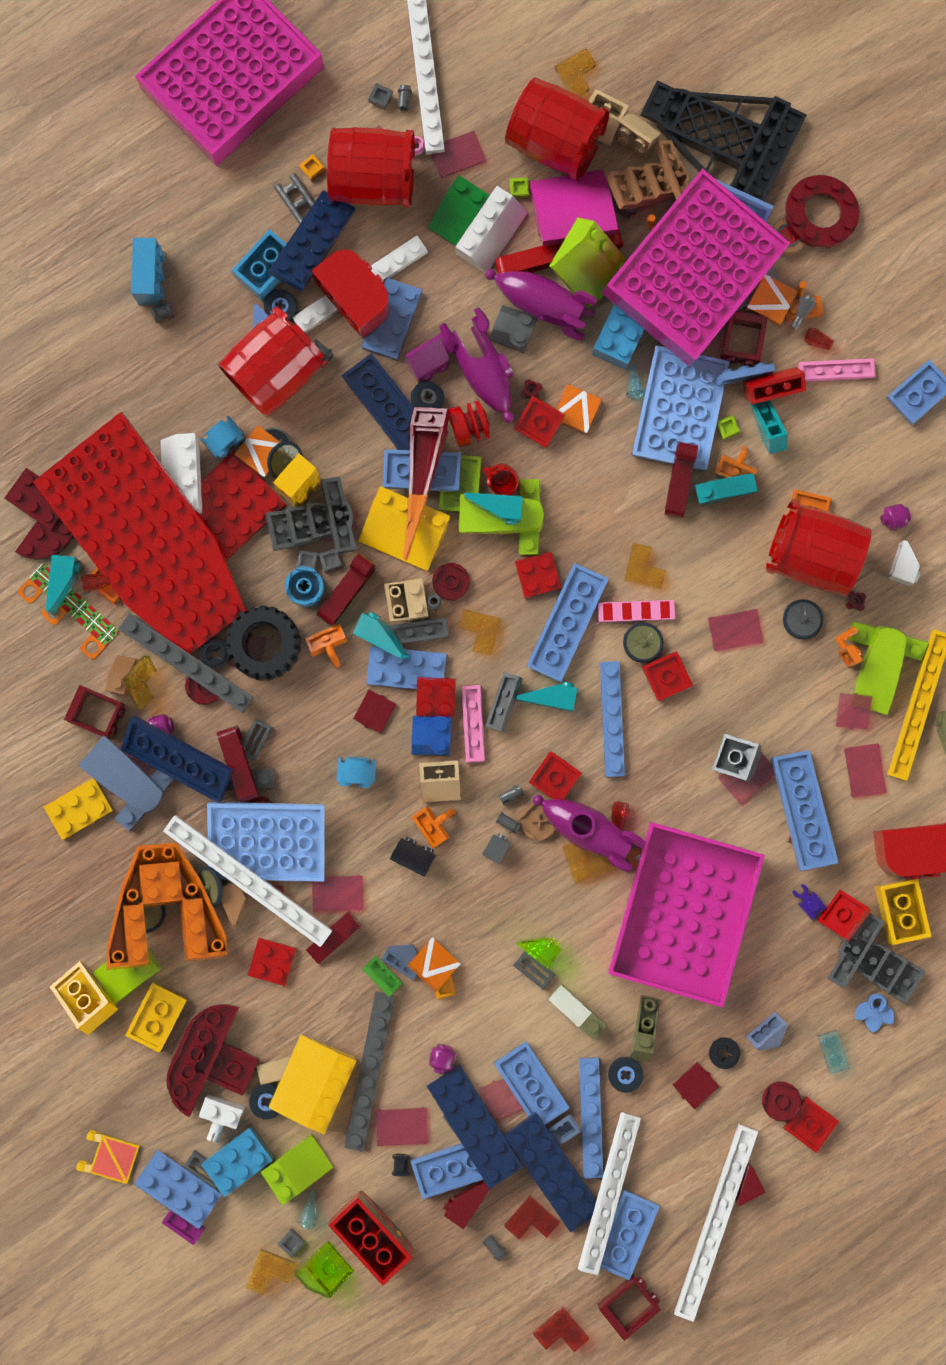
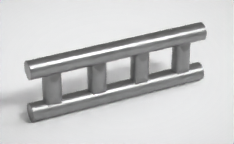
M294 173L290 176L292 183L284 188L279 183L274 188L300 225L304 217L298 209L307 203L311 208L315 201L299 177ZM298 189L303 197L293 203L288 194Z

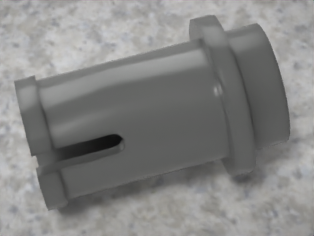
M400 85L397 91L399 93L397 109L408 111L410 95L412 94L411 86Z
M317 339L314 340L315 345L324 355L321 360L323 362L326 360L328 363L334 356L332 349H327Z
M431 594L426 600L427 606L431 610L439 609L442 603L441 598L436 594ZM435 600L437 601V604L432 605L431 601Z
M513 785V788L498 796L502 804L505 805L517 798L521 799L524 793L519 785Z
M501 812L496 820V823L508 829L510 834L512 832L516 834L521 826L518 823L519 820L515 821L503 812Z
M492 1234L482 1242L493 1254L494 1260L500 1261L507 1254L506 1248H502Z

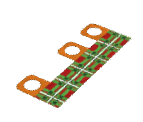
M42 563L19 588L18 594L26 602L33 603L43 591L47 594L50 568ZM26 586H33L36 593L33 597L28 598L24 595ZM72 588L58 608L60 611L58 618H49L45 608L42 611V616L53 625L57 624L68 613L89 631L91 635L81 644L80 649L90 659H95L120 632ZM91 641L96 642L98 645L97 652L93 654L88 653L86 650L87 643Z

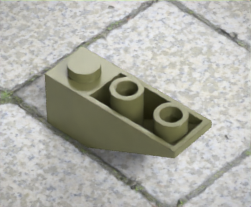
M642 995L640 997L631 1044V1059L649 1062L653 1055L660 999Z

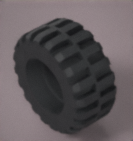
M260 606L259 608L251 607L247 612H241L239 618H234L232 627L228 628L227 631L228 639H226V646L231 662L240 672L256 680L269 681L273 680V678L284 676V673L289 672L293 664L297 663L298 655L301 653V636L297 626L286 613L272 606L271 608ZM259 626H270L276 629L282 639L280 652L276 657L268 661H258L252 658L246 648V639L249 633Z

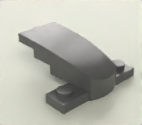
M340 477L321 479L320 483L325 502L308 503L305 506L290 507L283 511L266 513L265 516L273 551L303 546L333 537L336 554L354 552L356 550L351 528L353 513L349 503L345 500Z
M869 913L849 942L845 939L841 941L838 948L839 960L827 979L845 989L853 974L857 971L871 983L906 1005L926 971L891 950L873 942L885 921Z

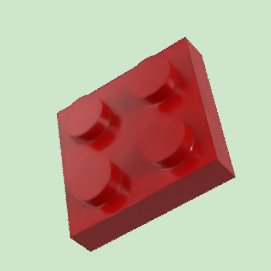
M532 396L514 429L547 448L566 414L539 398Z
M552 552L515 561L525 599L561 589Z
M677 651L642 666L657 702L693 686Z
M417 677L416 716L454 717L456 679Z
M550 751L528 783L551 799H564L582 773Z
M839 890L817 921L849 942L871 912V909L842 890Z
M259 937L247 976L286 986L296 948Z
M805 1096L799 1114L789 1120L783 1128L817 1153L839 1121Z

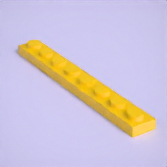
M935 629L931 630L928 645L887 773L888 776L903 781L908 780L946 656V633Z

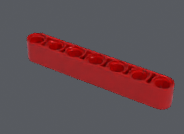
M618 227L616 235L607 237L617 249H620L624 246ZM562 243L543 247L538 246L501 256L495 260L498 274L509 271L533 273L550 268L549 266Z

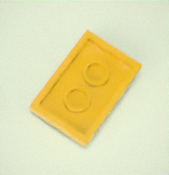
M94 778L44 806L46 813L62 840L71 837L114 811L99 783Z
M152 982L125 1036L161 1053L188 999Z

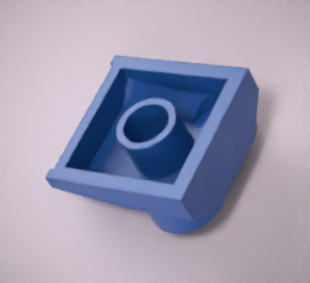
M413 716L411 754L450 756L451 717Z

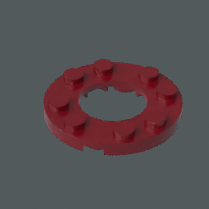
M814 175L804 178L792 188L785 201V220L791 233L802 243L814 248L818 246L826 247L827 249L842 244L854 232L859 221V205L854 193L845 183L831 176ZM814 195H827L829 198L834 199L840 210L837 223L825 228L812 224L805 214L807 200Z

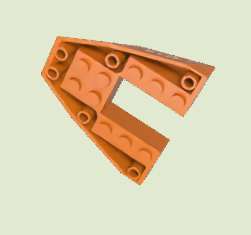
M177 842L137 846L119 894L107 945L106 971L144 967L149 964L144 907L180 904L185 962L224 958L228 955L226 934L199 876Z

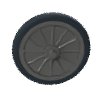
M800 599L787 606L783 614V624L791 636L797 639H810L821 630L823 614L814 602Z

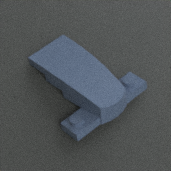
M106 736L99 740L78 765L105 788L128 803L115 818L128 831H131L146 813L151 812L161 803L166 789L175 780L159 770H156L150 777L138 763H135Z

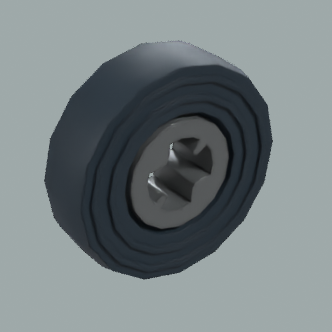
M424 381L414 387L411 392L410 401L413 407L441 408L444 404V394L435 383ZM424 396H429L431 398L430 401H428V399L425 400Z

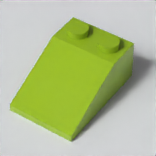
M148 948L149 964L147 966L106 971L105 962L93 974L116 1004L163 967Z
M311 1134L266 1165L261 1170V1174L283 1206L334 1166L313 1134Z

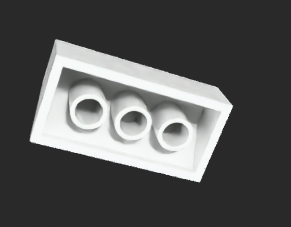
M496 186L456 245V255L486 273L487 270L492 268L495 260L500 256L528 212L511 194Z
M195 433L175 434L162 439L161 463L196 511L202 513L199 438Z

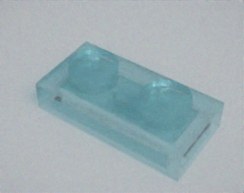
M833 1030L817 1035L829 1073L833 1074L849 1069L838 1031Z

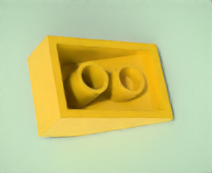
M80 961L50 986L77 1029L87 1035L92 1033L118 1010V1007L108 993Z

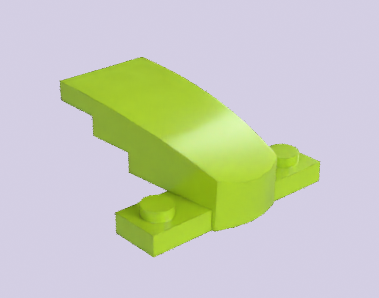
M521 479L520 496H523L521 523H517V525H506L505 522L498 520L466 501L464 494H460L459 533H500L501 535L520 533L519 555H539V536L544 522L543 507L540 503L541 480Z
M853 620L851 628L854 626L858 633L848 640L868 645L869 647L861 663L862 667L855 682L856 686L850 704L888 715L904 656L922 661L928 642L904 635V633L894 627H875Z

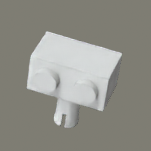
M208 1094L205 1097L199 1117L212 1122L206 1139L209 1141L213 1139L212 1142L218 1143L223 1126L237 1129L246 1106Z

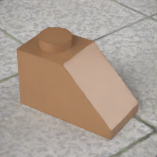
M116 656L108 674L105 691L129 696L136 658Z
M233 882L223 886V897L221 900L231 925L239 922L248 898L246 892Z

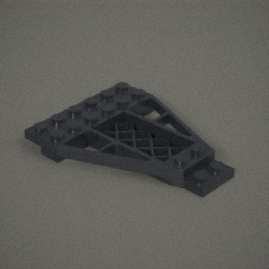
M657 80L640 116L657 123L656 127L668 140H672L674 146L698 172L703 168L709 173L708 171L714 160L728 164L737 169V173L730 186L765 202L807 114L790 107L792 103L777 96L768 98L690 92L685 89L673 88ZM711 101L735 102L738 105L735 111L732 112ZM742 103L769 106L761 124L737 114ZM698 106L700 113L692 115L689 107ZM686 110L688 117L682 118ZM715 114L717 121L709 123L706 115ZM703 117L705 125L696 127L694 119ZM690 121L693 129L684 131L681 123ZM732 122L734 129L726 131L723 123ZM719 125L722 132L713 135L710 127ZM707 129L709 137L700 139L698 131ZM745 129L750 131L751 136L743 139L740 131ZM694 133L696 138L689 136V134ZM736 133L739 140L730 143L727 135ZM724 137L726 145L717 147L715 139ZM711 141L713 146L706 144V142ZM752 141L747 151L744 143ZM681 143L709 155L711 159L707 168H704ZM741 145L743 153L734 155L732 147ZM728 149L730 154H727L722 150Z

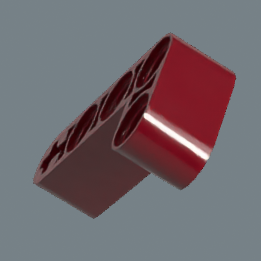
M677 442L664 515L684 517L693 466L697 458V444Z
M360 553L352 560L349 566L350 569L316 614L330 626H333L376 569V565Z
M238 725L218 731L217 738L226 765L233 768L231 779L239 802L245 803L259 798V792L242 744L243 738Z

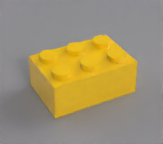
M298 453L273 483L280 495L293 506L299 507L308 501L309 497L307 496L312 491L315 492L320 487L321 477L316 467Z
M905 879L874 886L881 917L885 921L883 925L888 944L896 945L932 937L918 879Z

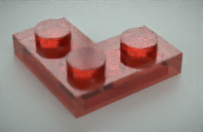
M529 1195L507 1220L504 1227L516 1238L520 1239L529 1227L533 1225L547 1238L560 1222Z
M563 1306L533 1332V1335L546 1350L561 1337L573 1352L589 1340L588 1335Z

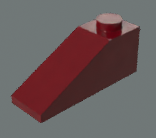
M348 911L330 927L333 931L321 947L313 943L306 951L319 965L362 925Z
M481 1180L456 1194L453 1199L449 1198L443 1207L445 1209L444 1216L464 1230L490 1191L485 1181Z

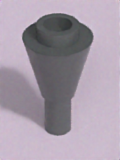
M807 294L804 297L800 296L796 317L791 325L792 328L797 330L802 320L817 305L815 298Z

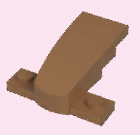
M661 140L654 144L661 164L647 163L644 167H628L625 171L609 172L606 175L619 209L648 206L674 197L677 200L691 183L689 173L680 161L672 140Z

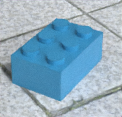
M270 229L231 270L235 279L262 302L281 282L279 279L271 276L269 270L286 246V243Z
M133 238L131 294L138 305L160 306L161 299H164L165 296L164 288H162V281H165V270L162 269V263H165L166 255L156 238Z
M614 304L593 348L592 355L626 370L645 329Z
M251 1125L208 1157L201 1166L225 1197L273 1161L275 1156Z

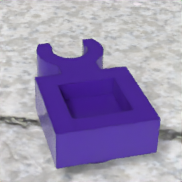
M801 884L803 893L798 894L796 890H793L792 893L795 897L801 898L802 901L798 905L812 920L827 907L815 892L809 895L807 886Z

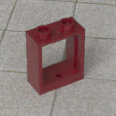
M735 311L727 321L720 359L730 361L729 364L738 362L749 367L759 364L768 317ZM733 324L760 329L755 355L729 350Z
M79 685L64 720L110 739L117 732L118 726L116 725L118 720L122 719L126 709L124 707L126 704ZM89 694L117 706L105 732L77 720Z
M634 1273L631 1275L630 1280L626 1279L598 1303L600 1312L624 1341L661 1311L658 1297L654 1292L650 1294L646 1289L648 1285L641 1276L637 1278ZM635 1284L651 1305L625 1326L610 1308L609 1304Z

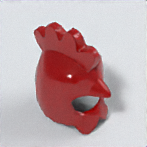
M499 463L493 467L488 466V468L482 469L487 476V486L490 487L494 494L511 495L518 488L519 476L511 466Z

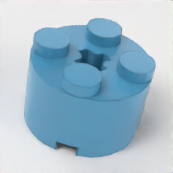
M230 416L226 417L228 421L224 422L221 420L206 432L208 436L206 439L201 438V442L215 458L220 457L222 460L231 453L229 449L234 445L238 447L245 441L243 438L245 433Z
M303 566L296 568L287 576L285 591L294 604L309 608L318 605L324 597L325 583L317 571ZM305 583H307L309 589L303 591L301 586H305Z
M338 757L336 781H339L340 786H351L352 783H357L358 787L370 788L371 784L375 783L377 760L373 759L372 762H369V758L348 757V759L343 760V757Z

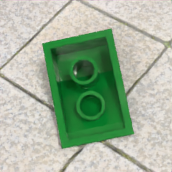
M458 175L448 189L428 229L456 246L490 195Z

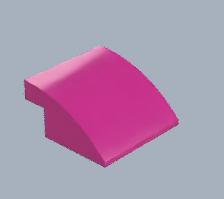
M603 170L585 172L581 179L576 178L577 181L569 178L570 175L529 181L538 236L541 237L542 247L563 243L577 217L595 221L607 236L617 234L618 226Z

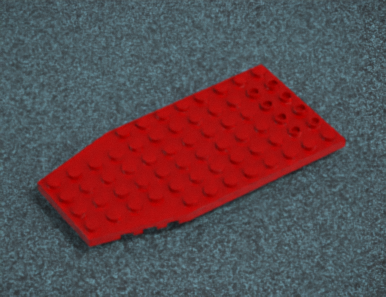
M123 412L118 413L33 481L124 604L162 636L187 653H193L230 625L234 618H239L241 612L248 611L241 593L233 580L232 572L227 566L226 558L218 545L219 542L216 536Z

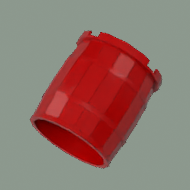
M534 77L524 88L515 105L507 126L505 144L539 163L569 174V178L577 181L576 178L581 179L599 148L595 143L599 135L604 136L610 118V110L604 107L598 108L588 100L558 85Z
M332 128L327 155V190L329 201L363 205H402L403 208H410L414 184V169H411L412 158H415L414 130L400 132L378 128Z
M277 306L271 309V314L256 324L217 363L231 383L265 417H268L273 411L285 404L311 379L319 368H324L328 364L326 360L324 362L321 360L324 355L296 323L292 325L287 319L289 316Z
M792 499L787 506L791 510H789L787 515L783 514L776 530L768 555L772 557L771 564L766 563V572L780 574L790 580L821 591L839 594L844 597L847 596L854 587L863 567L871 541V528L816 507L801 505L798 500Z

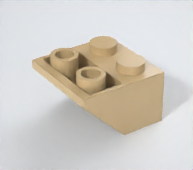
M595 89L589 102L598 108L604 107L610 110V118L604 136L599 135L597 141L610 147L617 134L619 121L627 115L629 105Z
M629 112L620 119L616 138L621 144L631 147L637 155L646 158L654 148V144L659 141L661 133Z
M422 578L384 584L390 622H411L429 619Z
M458 761L419 763L422 802L461 800Z

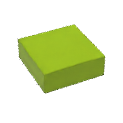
M528 177L510 178V194L515 199L529 198Z
M734 415L717 421L716 427L722 441L740 434L741 431Z

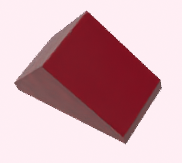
M747 1163L735 1199L737 1205L740 1206L766 1193L750 1163Z

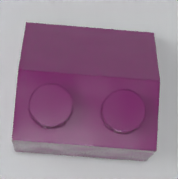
M438 335L405 354L407 366L418 384L422 381L431 380L433 378L432 375L437 372H445L449 365H451L450 358Z

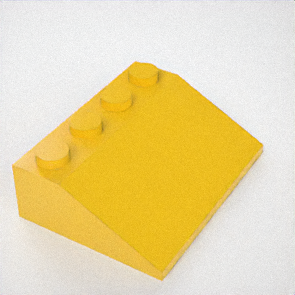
M380 486L358 542L428 572L451 521L450 516L426 505L424 506L410 554L406 561L403 558L409 498Z
M300 1034L269 1108L309 1129L325 1134L356 1064L355 1057Z

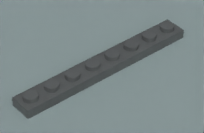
M128 614L118 628L240 712L244 713L254 699L253 696L131 614Z
M375 992L344 1146L347 1149L364 1151L395 995L388 997L385 993Z

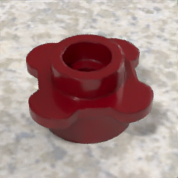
M530 379L524 382V390L521 391L522 397L531 398L535 396L539 398V391L542 390L541 383H536Z
M850 591L847 595L848 602L846 603V608L863 611L865 608V593Z

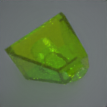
M542 936L518 939L516 942L521 949L546 969L551 967L562 950L559 947L560 942L552 936L550 938Z
M327 1241L298 1268L294 1275L306 1289L326 1298H331L354 1270L332 1244Z

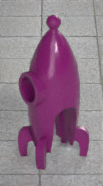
M489 269L485 273V277L488 280H495L499 290L515 307L534 318L562 326L563 333L570 338L583 340L585 334L576 329L577 327L584 329L586 322L581 321L584 314L594 318L596 312L585 306L586 303L595 306L598 299L582 290L573 294L558 283L530 272L509 271L496 274L494 270Z
M480 308L474 309L476 316L472 318L473 326L471 330L483 354V357L474 358L469 355L455 330L451 333L446 323L440 325L441 333L438 336L446 352L455 353L463 374L473 391L489 407L503 413V420L505 422H512L514 415L509 412L511 403L509 378L513 377V373L503 353L498 354L487 337L490 323L485 313Z
M536 795L533 798V803L536 806L541 805L549 822L561 836L582 850L592 851L607 857L610 864L623 871L629 872L633 866L624 860L632 845L641 849L646 841L631 831H621L604 814L582 803L563 799L545 801L541 795Z

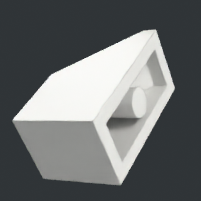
M904 540L899 543L887 579L910 586L917 582L920 577V572L918 571L920 565L908 541Z

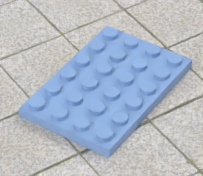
M655 346L632 456L673 465L678 441L697 444L698 452L693 469L706 472L725 386H717L715 379L721 374V371L728 369L730 361L700 355L688 366L666 347Z
M208 802V839L264 880L324 882L325 804ZM216 871L220 879L228 880L226 877H224L222 874Z

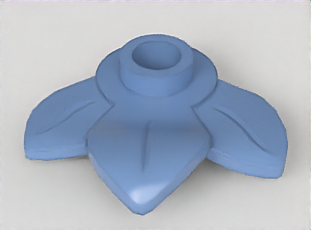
M878 993L870 995L867 1002L860 1003L854 1014L856 1020L865 1019V1024L872 1033L877 1031L883 1022L893 1024L894 1021L893 1010L887 1006L885 997ZM875 1000H879L880 1002L879 1006L877 1007L873 1005V1002Z

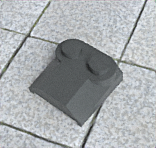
M502 305L489 340L525 353L538 319L523 311Z
M724 734L711 770L749 782L754 776L761 756V745Z

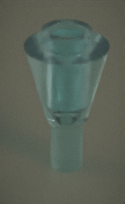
M630 364L626 396L636 400L640 399L645 392L637 375L636 365Z
M310 1191L308 1203L305 1205L298 1220V1223H301V1228L312 1230L313 1226H317L315 1203L318 1192Z

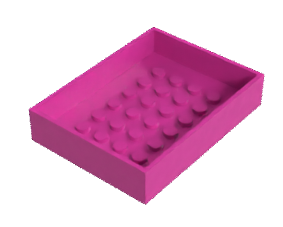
M217 0L135 77L141 90L218 166L324 68L322 54L269 0Z
M702 168L607 284L602 294L686 365L690 366L790 245V242Z
M649 822L644 840L646 843L640 854L608 974L723 1008L765 855Z

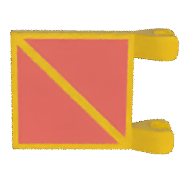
M90 1130L86 1139L99 1142L93 1163L80 1160L76 1169L128 1184L140 1145Z

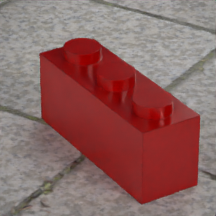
M798 367L743 380L745 399L751 404L807 391L805 374Z

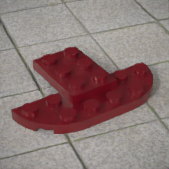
M25 468L4 499L36 520V523L15 552L25 558L39 560L62 552L74 536L33 483L39 476Z
M217 1004L199 1012L187 1026L167 1072V1089L172 1103L181 1113L188 1117L191 1116L207 1080L242 1096L250 1082L260 1058L224 1042L240 1008L238 1006Z

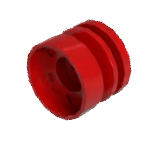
M479 400L474 401L475 410L472 409L470 403H467L466 413H463L460 406L448 409L451 411L449 419L459 448L470 445V435L473 434L478 442L481 441L480 432H482L485 440L490 439L489 421L485 409H483Z

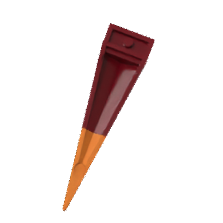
M414 407L410 423L408 514L403 558L406 561L410 554L448 434L447 426L451 413L448 409Z

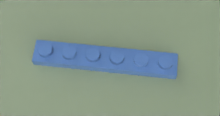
M620 661L600 662L605 777L625 776Z
M599 1057L579 1058L583 1177L603 1178Z

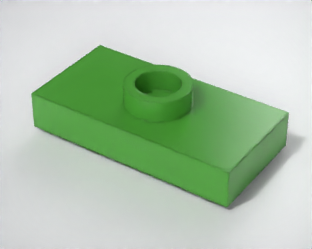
M376 956L362 969L388 997L402 984Z

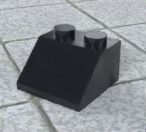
M410 837L401 838L390 860L425 877L436 857L433 854L434 850L425 845L423 848L415 845L417 841Z

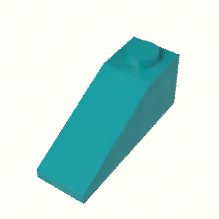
M768 400L756 404L750 403L762 441L769 455L786 450L788 434L771 401Z
M754 473L695 485L699 504L702 507L758 492Z
M465 492L464 497L466 501L498 520L505 522L506 525L521 523L523 496Z
M52 555L45 612L54 615L76 582L77 576L81 572V563L76 557Z
M374 612L361 614L353 632L354 635L399 658H409L407 651L387 623L380 619V615Z
M563 682L562 685L558 684L517 695L516 701L573 712L578 688H575L572 683Z

